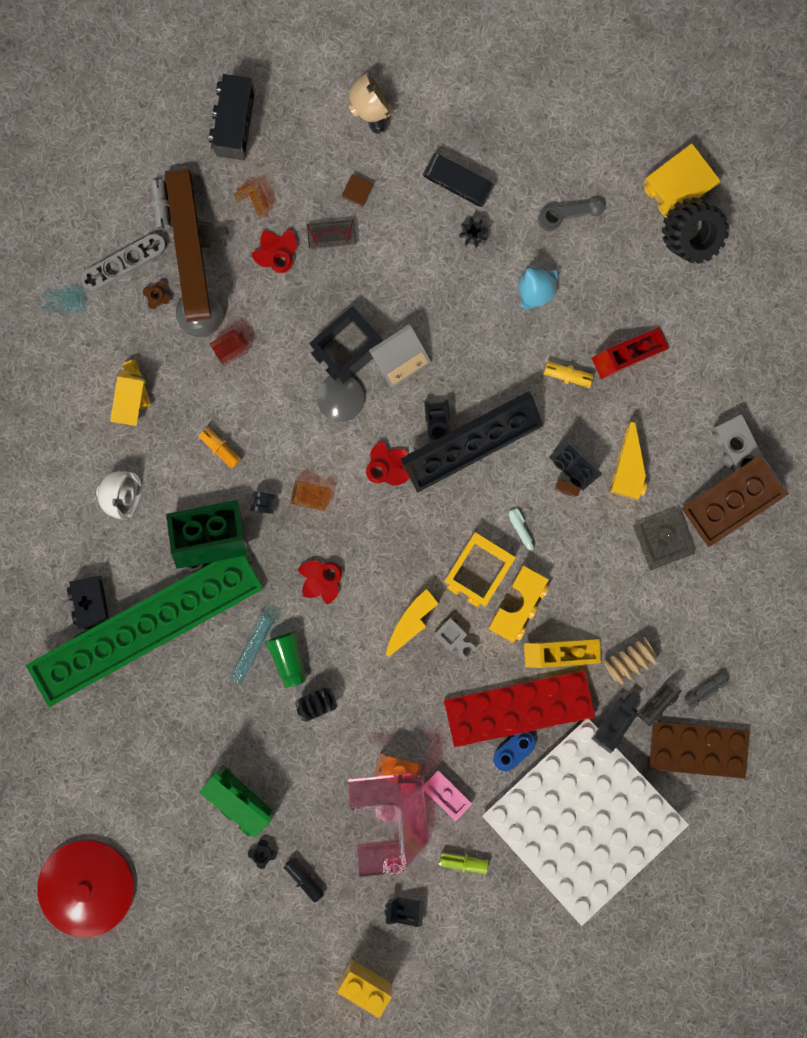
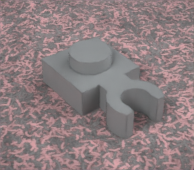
M451 618L433 634L450 652L456 647L459 656L463 660L468 659L463 654L465 647H470L474 652L476 651V647L472 643L463 640L467 634Z

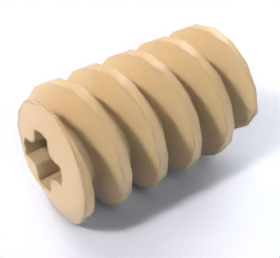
M643 637L644 645L639 641L635 642L636 650L631 646L627 647L628 655L620 651V660L615 656H611V665L603 661L614 682L617 681L623 686L624 676L629 680H633L632 671L641 675V666L649 670V661L655 666L657 665L656 654L645 637Z

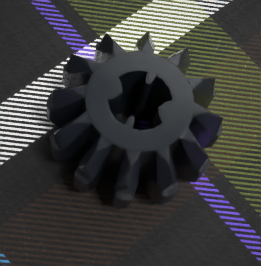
M323 688L297 699L295 702L296 711L302 721L308 722L337 708L336 698L330 688Z

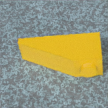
M630 422L626 428L609 492L638 500L640 495H645L648 482H644L646 474L636 424Z
M600 639L524 643L525 667L547 668L601 663Z

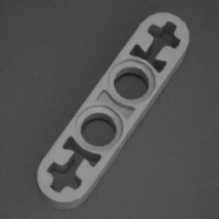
M157 234L148 235L85 270L81 275V283L89 291H98L160 257L166 250V243ZM152 240L161 242L158 245V251L154 249L146 251L149 254L146 258L144 252L139 248L142 245L145 249L151 247ZM132 251L139 252L141 256L140 260L135 264L128 262L127 259L128 254ZM112 262L118 263L120 267L116 275L107 273V266ZM99 269H102L103 274L108 278L104 281L102 276L95 280V286L86 283L89 281V275L92 274L94 277H97L101 274L98 271Z

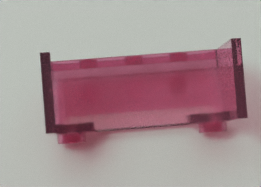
M411 773L348 780L350 812L375 809L379 820L383 822L397 821L399 841L357 845L359 877L402 872L429 843L423 779L419 775Z

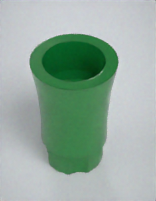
M296 631L273 637L264 642L285 688L293 687L306 681Z

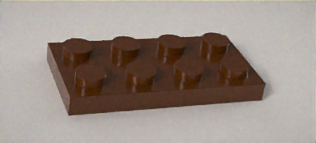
M761 454L681 509L709 548L788 496L789 492Z
M653 721L648 769L745 779L749 730Z

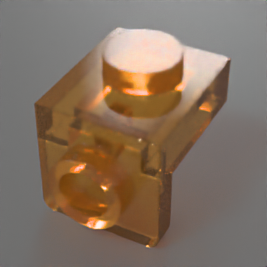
M250 184L242 185L237 188V192L233 193L236 202L250 197L259 219L267 216L265 209L269 208V204L264 194L259 195L255 184L252 186Z
M295 480L290 504L325 511L330 502V488Z

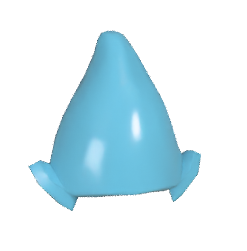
M540 268L526 269L518 281L522 308L532 309L543 306L553 299L558 279L557 270L548 272Z

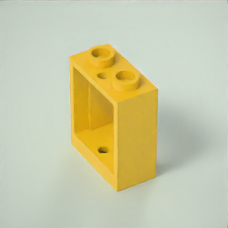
M474 532L444 582L448 583L446 588L456 595H459L461 591L469 596L466 601L477 608L480 605L486 607L516 557ZM474 544L504 562L503 567L483 598L453 580Z

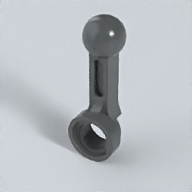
M594 197L587 203L565 208L547 206L538 214V223L542 229L554 231L561 225L564 219L587 214L600 216L605 211V203L601 198ZM547 212H551L556 216V223H550L546 219Z

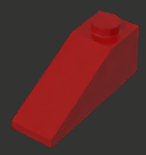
M658 327L608 348L591 359L602 380L668 350L669 347Z

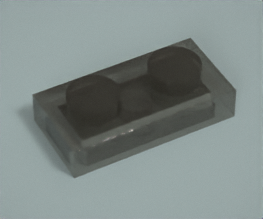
M667 680L637 713V717L650 727L661 719L663 712L668 706L673 705L678 700L682 690Z

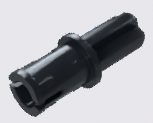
M295 858L283 867L297 883L296 887L300 886L314 903L323 897L324 892L310 877L312 874H308Z

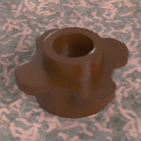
M157 282L155 286L143 289V295L147 297L150 309H156L157 306L170 302V296L166 294L165 284L162 282ZM156 293L159 294L157 298L154 297Z

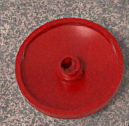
M97 840L73 841L56 850L43 865L37 883L39 905L47 920L60 931L75 937L99 936L116 927L129 911L134 897V877L126 859L112 846Z

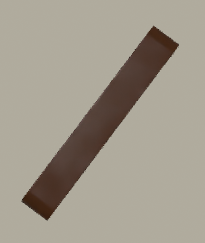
M189 167L165 171L186 321L189 323L211 319L191 172Z

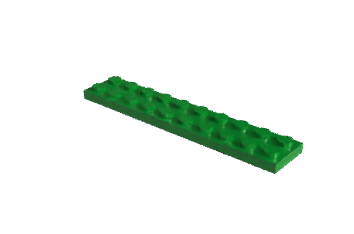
M245 556L215 561L25 666L49 708L262 591L263 588Z

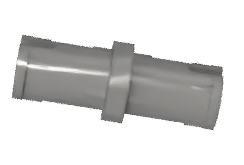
M156 180L150 182L153 198L151 206L154 210L156 230H163L162 222L164 223L165 230L171 228L168 211L170 206L169 200H167L165 180H159V188L157 187Z

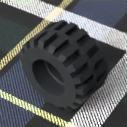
M692 197V199L685 198L683 203L677 202L674 204L675 208L673 210L670 208L667 212L669 214L668 218H664L663 221L666 225L662 227V233L665 234L662 238L664 243L667 244L666 247L690 263L696 262L700 264L704 260H712V255L717 256L720 253V247L724 248L726 244L724 239L728 238L729 235L726 232L729 229V223L725 222L727 220L726 215L718 207L697 197ZM701 221L699 233L696 237L689 240L692 227Z

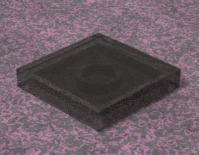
M678 509L633 526L649 571L695 554Z

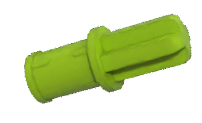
M442 852L439 862L442 867L462 870V873L470 871L486 875L488 859L469 857L466 853L463 856Z

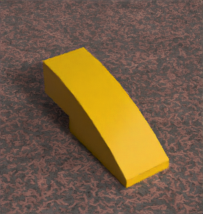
M427 589L411 603L397 623L386 650L388 657L426 627L421 618L439 604Z

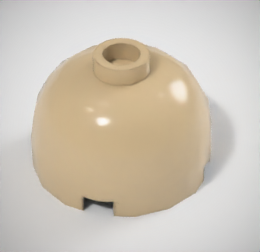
M367 72L353 83L349 93L351 104L348 106L355 117L360 116L367 122H377L393 114L391 104L388 103L386 105L384 103L385 98L383 95L386 94L372 75L369 76Z

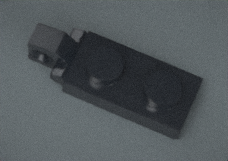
M633 690L625 700L620 697L614 703L591 739L607 752L612 753L638 715V710L634 706L641 696Z

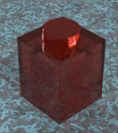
M234 329L209 343L223 367L248 353L245 346L249 345L242 332L237 334Z

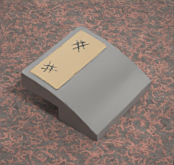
M410 324L369 350L391 388L431 363Z

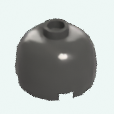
M208 291L212 318L187 323L182 297L179 299L176 307V320L181 329L187 334L194 337H207L215 333L224 318L223 307L220 300L212 292Z

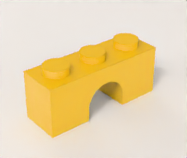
M521 566L510 587L516 589L522 595V606L515 612H507L498 608L488 629L513 643L516 639L520 641L526 631V628L523 626L527 618L532 619L538 609L535 606L538 598L543 599L550 587L547 585L548 579L525 566Z

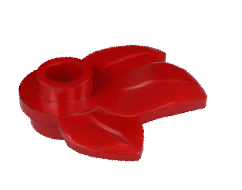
M263 230L260 237L261 249L251 253L255 263L260 267H271L276 273L283 274L288 272L293 265L292 255L297 249V242L293 232L287 230L279 238L274 233ZM279 258L286 260L283 266L277 264Z
M383 441L376 444L370 452L371 462L366 468V476L369 481L375 484L386 482L391 486H398L407 482L410 478L407 472L402 469L403 464L401 458L407 456V450L392 449L388 451ZM377 467L382 469V475L378 477L373 474V470Z
M312 560L298 568V572L307 578L302 587L303 597L315 598L321 595L326 604L336 599L339 593L338 583L342 578V569L337 563L326 562L322 564ZM329 569L335 571V576L331 579L326 576V572Z

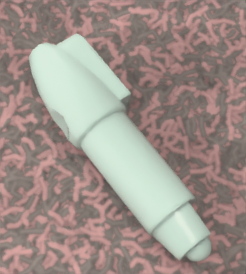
M518 508L510 510L509 518L514 529H516L526 548L532 551L534 546L524 526L525 520Z

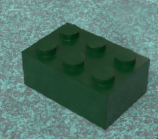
M237 500L166 514L170 551L177 569L248 555L243 519Z

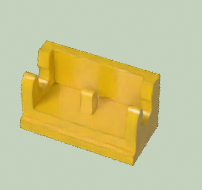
M119 369L110 422L137 426L144 384L142 374Z

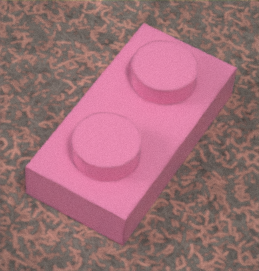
M439 770L421 786L455 821L472 805V802Z

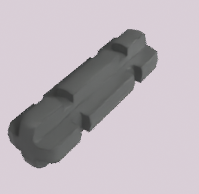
M718 674L713 678V681H708L695 690L694 694L691 693L686 696L685 702L693 709L700 704V701L704 702L717 693L719 688L723 689L727 686L729 682L724 674Z

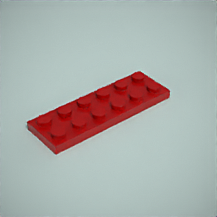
M585 670L444 700L454 748L595 718Z

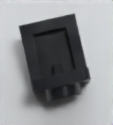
M402 897L389 899L384 910L386 924L399 923L415 927L422 926L424 901Z

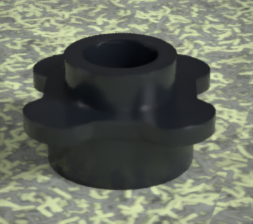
M260 840L254 849L251 848L248 851V857L253 859L259 869H264L266 864L277 856L276 851L270 849L266 840Z

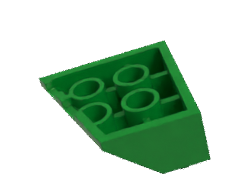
M224 765L199 791L205 799L220 809L227 819L236 822L239 825L238 828L248 837L252 835L255 838L273 820L276 814Z

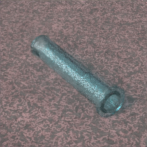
M262 613L259 614L260 619L231 675L228 677L230 680L241 685L273 623L276 624L277 622Z

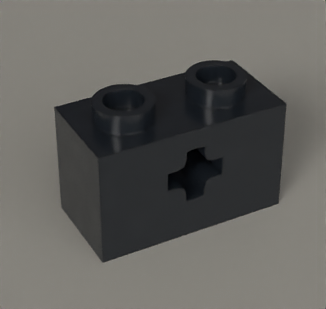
M101 576L69 582L70 587H67V595L69 601H73L72 621L74 625L78 626V629L97 626L110 619ZM86 596L88 600H92L89 610L87 606L82 604L83 601H86Z

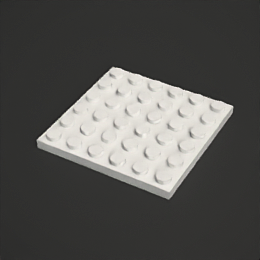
M589 719L584 720L482 816L581 926L689 826L617 748L612 753H609L591 739L598 728Z

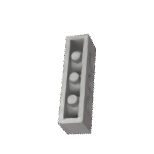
M742 414L712 429L714 432L712 439L717 447L721 446L725 454L722 456L723 461L728 469L732 468L733 472L741 468L743 459L752 461L762 454ZM732 438H737L741 443L738 451L733 450L730 446ZM783 498L782 500H780L779 502H777V503L774 504L773 506H775V505H777V504H779V503L785 501V499Z

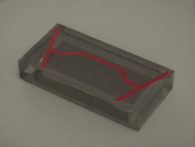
M354 219L306 224L309 249L356 245Z

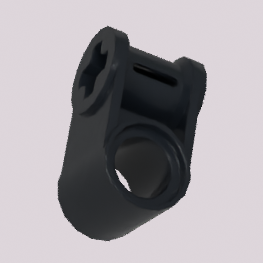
M444 399V402L433 403L424 401L428 439L432 442L436 440L432 436L433 430L439 428L445 432V435L450 433L448 399Z

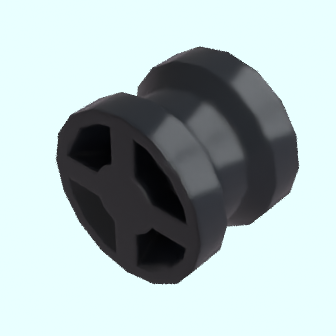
M253 491L254 503L251 505L250 510L274 514L272 506L273 502L276 501L277 495Z

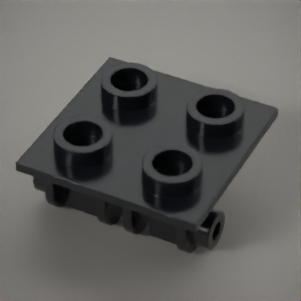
M569 440L563 443L549 457L559 470H562L570 478L571 482L575 486L580 487L582 491L602 475Z

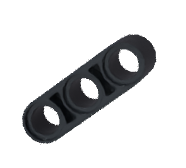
M437 153L432 155L422 174L427 180L479 207L484 206L494 187V184L489 180Z

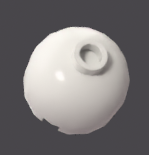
M116 471L108 474L97 487L96 495L101 509L106 514L122 520H127V516L132 517L135 514L141 498V494L136 496L137 486H141L138 475L127 471Z

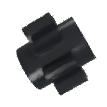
M471 217L468 225L465 223L461 224V228L465 232H461L459 238L465 237V246H468L470 243L474 244L475 249H477L479 241L486 243L487 239L482 235L488 233L489 229L482 227V219L479 222H474ZM471 228L479 232L476 238H473L472 234H468Z

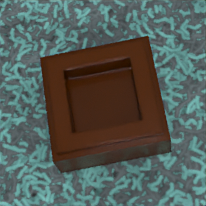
M352 174L342 197L364 207L374 185Z
M557 480L554 486L555 491L572 497H577L581 490L580 487Z

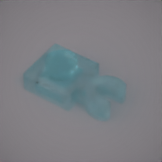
M83 288L58 289V296H54L51 293L41 294L42 298L51 299L49 306L42 307V310L46 312H51L56 307H59L60 314L84 313Z

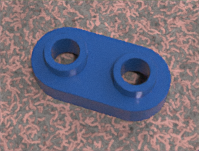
M529 732L513 735L495 751L493 755L495 766L501 771L512 770L533 752L535 748L534 737ZM522 739L528 741V745L525 748L519 746V742ZM504 755L510 757V761L506 764L501 762V758Z

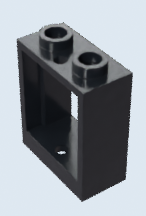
M352 306L309 344L313 349L311 355L319 364L324 362L328 366L326 372L334 381L338 378L344 384L373 359L369 350L383 342V339ZM353 323L370 343L339 369L321 348L349 324Z

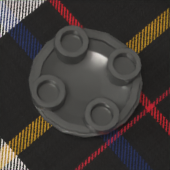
M330 377L321 384L318 390L317 404L326 418L335 422H346L354 419L360 413L364 405V393L361 385L353 378H350L343 384L338 378L334 381Z

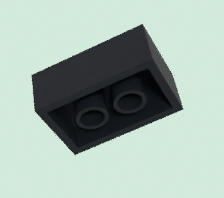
M223 74L222 81L217 82L216 95L219 96L218 105L214 104L212 119H215L214 129L210 128L209 143H211V148L214 149L216 156L245 161L255 87L252 78Z

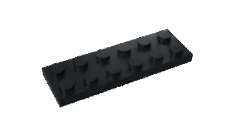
M529 391L519 395L511 401L496 407L492 411L475 418L471 422L401 458L402 464L416 492L418 493L543 427L534 398Z

